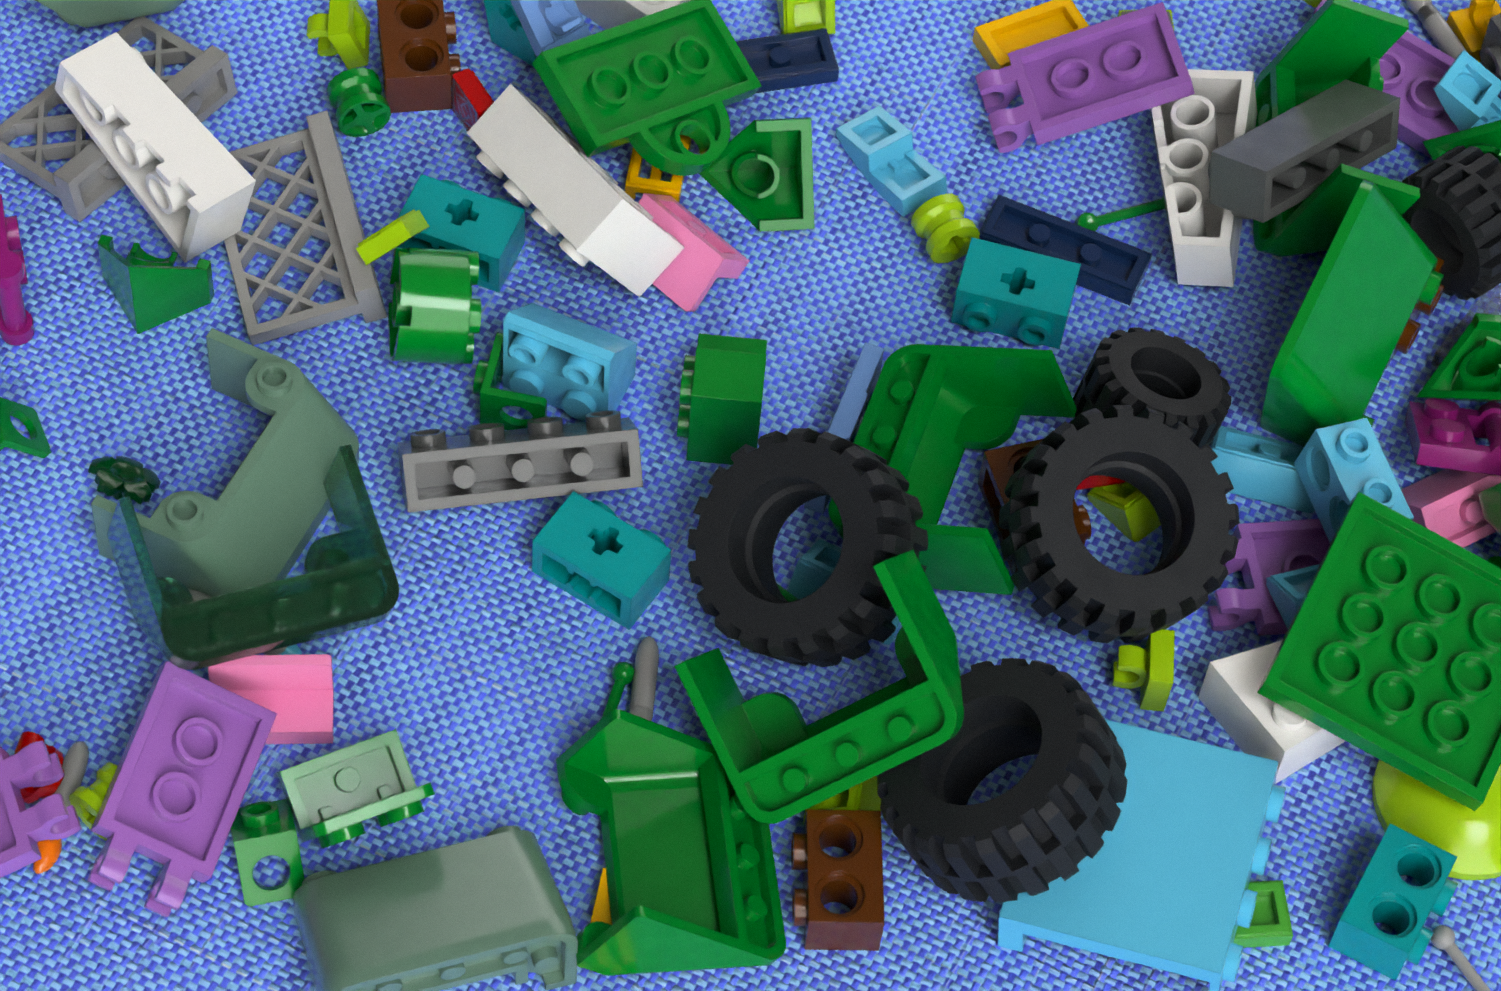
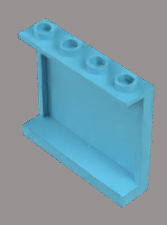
M1105 719L1117 737V742L1124 752L1127 764L1124 773L1128 779L1126 796L1123 803H1116L1121 810L1112 832L1106 830L1101 838L1104 844L1092 859L1086 856L1076 865L1079 871L1069 879L1064 881L1062 877H1059L1048 883L1050 890L1035 896H1029L1027 892H1022L1018 894L1016 901L1003 902L999 914L998 946L1022 952L1028 935L1210 982L1209 991H1220L1223 980L1235 983L1243 946L1233 942L1238 926L1249 929L1258 892L1248 890L1252 873L1264 875L1272 839L1262 837L1266 821L1278 823L1286 787L1275 785L1279 761Z

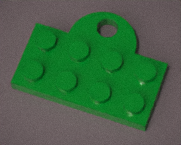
M690 0L543 51L532 63L587 158L630 142L637 153L649 164L661 171L680 176L694 175L706 170L724 152L730 139V120L725 106L752 97L762 87L711 0ZM680 135L687 136L695 141L700 154L687 150L681 142Z

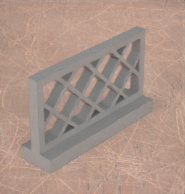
M145 16L133 19L117 32L130 47L143 36L156 44V50L143 51L140 54L149 67L155 66V74L201 123L238 93L228 54L214 45L202 51ZM189 63L177 74L164 76L165 65ZM55 81L0 125V161L61 199L64 212L81 222L126 184L92 139L85 140L86 130L74 114L48 116V112L56 105L65 104L55 90ZM76 130L75 141L47 144V133ZM37 134L36 146L12 148L7 145L18 136ZM71 158L54 173L45 169L47 160Z
M327 110L306 116L308 129L229 152L244 169L254 172L252 177L256 180L248 209L265 215L252 235L240 230L224 240L245 325L252 345L360 313L363 314L365 323L388 317L373 263L366 265L356 250L359 247L358 243L366 238L339 142ZM305 150L307 158L295 175L275 168L282 156ZM310 176H312L313 183L307 181ZM266 178L286 186L274 205L254 197ZM299 192L318 199V203L306 219L286 211ZM322 219H324L325 227L319 225ZM278 221L298 229L285 249L265 241ZM311 235L330 243V247L319 263L298 255ZM238 243L244 245L241 251L239 250ZM257 251L277 260L264 280L245 272V268ZM334 263H336L338 272L331 269ZM290 265L310 274L297 294L277 286V283ZM323 280L342 287L345 296L343 299L323 305L309 300ZM249 287L256 290L252 296ZM268 296L289 304L280 318L258 323L256 313Z

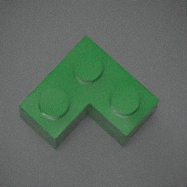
M698 334L696 355H685L679 399L677 437L688 438L687 461L733 465L734 462L730 457L745 444L757 448L767 340Z

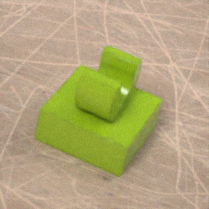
M330 0L329 14L319 13L308 18L307 37L309 39L318 37L317 52L319 56L339 54L347 69L368 65L370 22L357 0Z
M1162 629L1151 633L1148 636L1144 649L1134 645H1121L1118 647V660L1113 663L1112 685L1125 689L1140 687V709L1164 712L1174 681V630Z

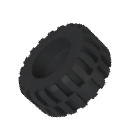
M1112 405L1103 414L1097 408L1082 412L1069 423L1064 422L1030 450L1020 461L1021 468L1010 477L1004 493L1007 498H1010V501L1000 508L998 526L1002 529H1009V536L1000 543L1003 559L1005 561L1014 559L1018 571L1011 576V579L1019 592L1028 587L1035 595L1037 600L1032 603L1031 607L1040 616L1045 618L1050 613H1055L1061 618L1058 628L1073 636L1086 629L1089 630L1088 637L1090 641L1109 643L1118 636H1120L1124 643L1142 640L1151 633L1169 628L1195 612L1209 600L1208 594L1220 588L1228 575V570L1224 564L1235 557L1239 541L1236 536L1228 535L1230 529L1240 523L1238 505L1228 504L1226 494L1234 489L1227 472L1218 475L1211 463L1218 456L1207 443L1199 448L1190 440L1194 430L1180 421L1172 427L1163 424L1165 416L1162 412L1146 408L1135 417L1133 416V408L1130 405ZM1095 475L1121 479L1137 488L1151 502L1159 517L1163 535L1161 556L1157 566L1152 571L1144 575L1120 573L1103 565L1086 549L1077 533L1073 518L1075 491L1084 479Z
M793 428L788 432V435L778 431L762 435L758 439V449L745 444L731 455L730 458L734 464L728 470L720 466L708 481L714 486L707 499L700 496L693 513L700 515L697 530L689 529L687 548L696 552V560L688 564L691 582L703 586V590L697 593V599L706 614L716 617L715 627L726 637L739 641L740 646L756 653L801 666H806L809 663L820 667L834 666L840 663L842 656L855 660L869 653L871 649L869 640L874 639L884 642L896 631V627L892 623L896 613L873 566L911 550H914L919 560V551H926L928 549L927 530L917 527L915 522L922 519L924 514L917 497L906 493L909 490V482L899 470L888 466L886 459L826 431L821 434L810 428ZM830 495L839 510L843 524V545L840 558L833 573L819 589L803 599L788 602L781 594L773 572V551L776 538L784 522L799 506L811 499ZM921 564V566H922V568H923V570H924V572H925L927 566Z
M1002 658L1001 665L996 666L990 661H984L971 665V672L961 675L964 719L958 733L943 744L879 774L877 778V794L881 798L880 810L886 823L923 873L930 877L937 887L949 894H959L962 899L977 902H986L988 895L991 896L994 902L1016 901L1019 893L1027 892L1029 896H1035L1050 890L1048 883L1059 877L1066 881L1079 871L1076 865L1086 856L1092 859L1103 847L1102 835L1106 830L1113 831L1121 813L1116 803H1123L1126 796L1128 779L1124 773L1127 764L1124 752L1117 742V737L1087 692L1083 690L1079 682L1070 674L1058 671L1054 665L1032 660L1029 665L1025 659ZM1037 755L1030 770L1010 790L989 801L967 805L975 788L993 770L1016 758Z

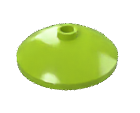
M1379 759L1373 776L1372 797L1377 817L1385 832L1391 823L1457 856L1448 877L1462 880H1486L1501 876V765L1483 804L1473 811Z

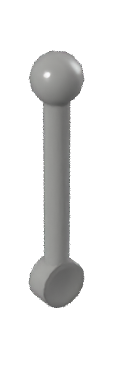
M1445 925L1435 927L1432 930L1434 932L1431 938L1432 944L1436 948L1447 952L1475 991H1491L1455 944L1454 931Z

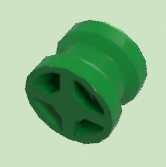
M368 68L345 70L328 83L326 92L331 106L336 109L335 118L339 130L345 135L361 137L373 134L382 129L390 119L391 111L387 99L380 95L382 91L381 82L378 74Z

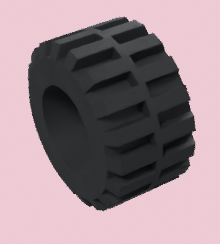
M1463 145L1456 146L1402 180V183L1420 188V198L1402 214V217L1436 257L1445 261L1441 273L1444 274L1441 285L1445 286L1443 292L1449 296L1455 294L1459 299L1468 300L1471 297L1476 299L1501 283V164L1495 156L1489 152L1484 154L1478 147L1470 146L1466 148Z
M1140 327L1129 328L1128 332L1123 330L1112 332L1109 338L1105 337L1100 342L1073 397L1077 407L1074 417L1094 408H1097L1103 414L1112 405H1130L1133 408V416L1135 417L1144 409L1149 408L1164 413L1163 424L1169 427L1180 421L1194 430L1190 440L1201 448L1206 443L1209 446L1211 445L1228 413L1232 397L1228 394L1230 390L1228 381L1220 376L1221 370L1214 362L1205 358L1206 354L1197 347H1191L1185 343V340L1177 336L1165 335L1163 331L1151 329L1149 332Z

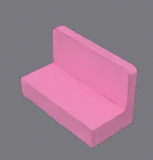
M644 193L638 202L654 217L652 219L653 222L670 233L685 247L652 283L684 311H696L717 278L738 279L750 260L672 196Z
M1445 468L1401 489L1414 516L1412 521L1462 548L1496 532L1483 517L1478 493L1500 484L1501 476Z
M214 655L208 657L210 682L277 713L265 744L333 743L334 683L331 655Z

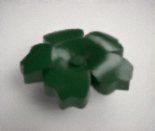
M109 456L94 459L88 469L89 473L96 475L95 482L98 484V492H104L107 496H113L117 500L131 499L140 505L143 502L150 501L152 493H154L155 489H159L161 483L153 471L143 468L142 463L123 456H116V459Z

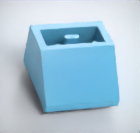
M530 303L509 311L503 320V387L511 389L513 392L543 397L547 400V404L564 410L575 419L586 421L585 415L588 413L617 410L635 377L637 343L537 304Z

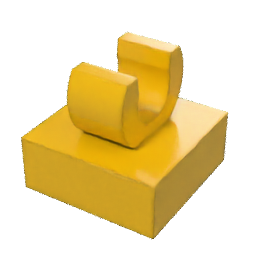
M1471 0L1469 8L1449 12L1446 22L1467 52L1478 62H1481L1479 53L1490 18L1500 14L1501 7L1495 0Z

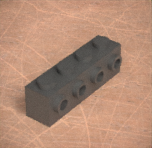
M1344 80L1213 150L1208 166V176L1210 178L1209 203L1230 210L1238 218L1254 219L1262 223L1270 220L1307 199L1341 163L1360 169L1397 148L1400 98L1349 80Z
M605 410L586 414V422L563 424L561 417H539L528 420V428L504 431V424L483 423L470 426L469 435L446 437L445 430L443 429L415 431L410 433L411 441L397 442L403 500L409 513L570 495L573 491L582 494L643 487L638 428L629 417L621 418L620 411Z

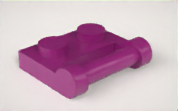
M0 194V335L10 345H22L32 339L35 330L33 318L25 310L21 290L22 284H28L17 216L5 217L2 195Z
M1429 398L1425 403L1409 401L1405 425L1416 465L1501 476V403L1488 402L1483 404L1478 410L1459 408L1456 403L1441 398ZM1474 437L1487 439L1489 446L1477 445Z

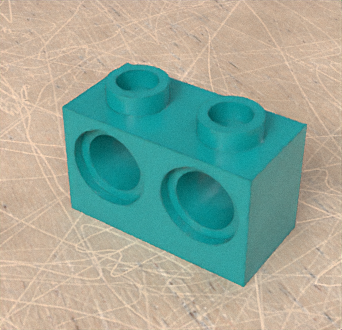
M1390 823L1346 906L1328 947L1396 981L1406 960L1418 965L1434 933L1423 927L1430 912L1442 917L1458 886V883L1448 879L1457 856ZM1400 875L1415 878L1421 886H1413L1406 883ZM1375 923L1387 924L1397 934H1386L1379 930Z

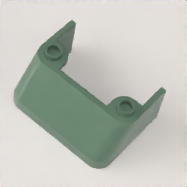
M211 328L206 336L212 389L273 417L217 501L198 492L179 491L163 499L150 518L99 495H96L92 501L91 508L100 555L180 591L187 589L197 590L215 598L243 615H252L260 612L270 603L359 463V441L354 430L295 364Z

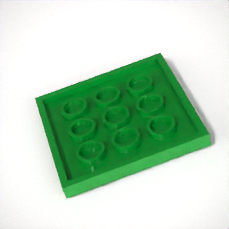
M1358 492L1352 499L1257 693L1475 811L1483 804L1501 765V568Z

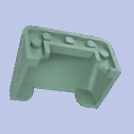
M503 826L491 831L486 837L339 873L332 870L316 872L303 880L302 886L293 896L294 914L315 991H441L512 973L515 985L528 982V972L541 975L546 991L576 983L578 940L572 920L535 834L528 830H521L518 826Z

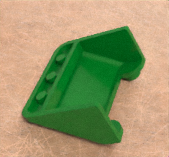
M1364 179L1359 186L1285 337L1268 378L1260 427L1305 447L1314 431L1319 428L1367 418L1371 427L1373 426L1375 419L1366 416L1365 412L1416 304L1422 302L1430 306L1444 277V274L1435 271L1438 263L1436 256L1377 185Z
M613 709L556 759L558 781L562 789L561 796L565 805L578 815H586L590 812L600 816L612 925L599 921L592 922L577 934V966L603 975L613 976L767 966L774 963L784 954L786 938L769 824L761 823L746 813L712 744L626 711Z

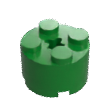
M409 247L395 248L390 274V284H394L392 302H389L388 341L390 357H393L392 361L472 364L474 333L479 334L481 326V300L472 299V285H477L479 277L478 251Z

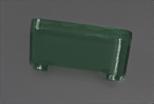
M351 444L339 447L323 482L340 533L322 537L311 545L304 561L305 574L198 601L193 600L190 591L181 582L168 577H156L131 497L118 499L107 537L136 624L172 664L187 670L201 669L373 625L383 621L391 613L398 600L399 584Z

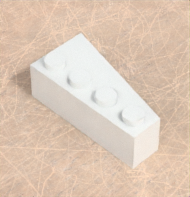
M115 32L59 63L55 84L56 92L185 263L241 230L256 180L153 72L136 48L130 47Z
M1188 69L1195 94L1150 109L1178 285L1234 287L1243 219L1234 216L1230 210L1209 203L1210 178L1208 176V166L1213 150L1255 128L1257 105L1254 71Z
M512 84L502 92L467 132L468 136L482 149L476 158L499 179L504 175L509 178L503 184V187L525 207L528 208L532 203L535 205L536 209L530 215L548 233L554 237L559 233L564 236L558 245L568 256L582 267L589 261H592L639 298L685 248L670 233L653 222L652 219L654 217L617 185L618 182L591 157L587 158L582 147L541 107Z
M1282 640L1211 661L1198 696L1200 701L1244 753L1279 761L1275 784L1345 742V740L1257 693Z

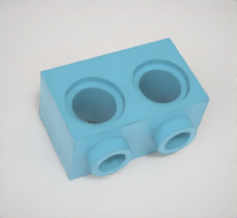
M1367 418L1319 428L1314 431L1294 462V466L1330 543L1352 499L1358 492L1411 520L1414 519Z

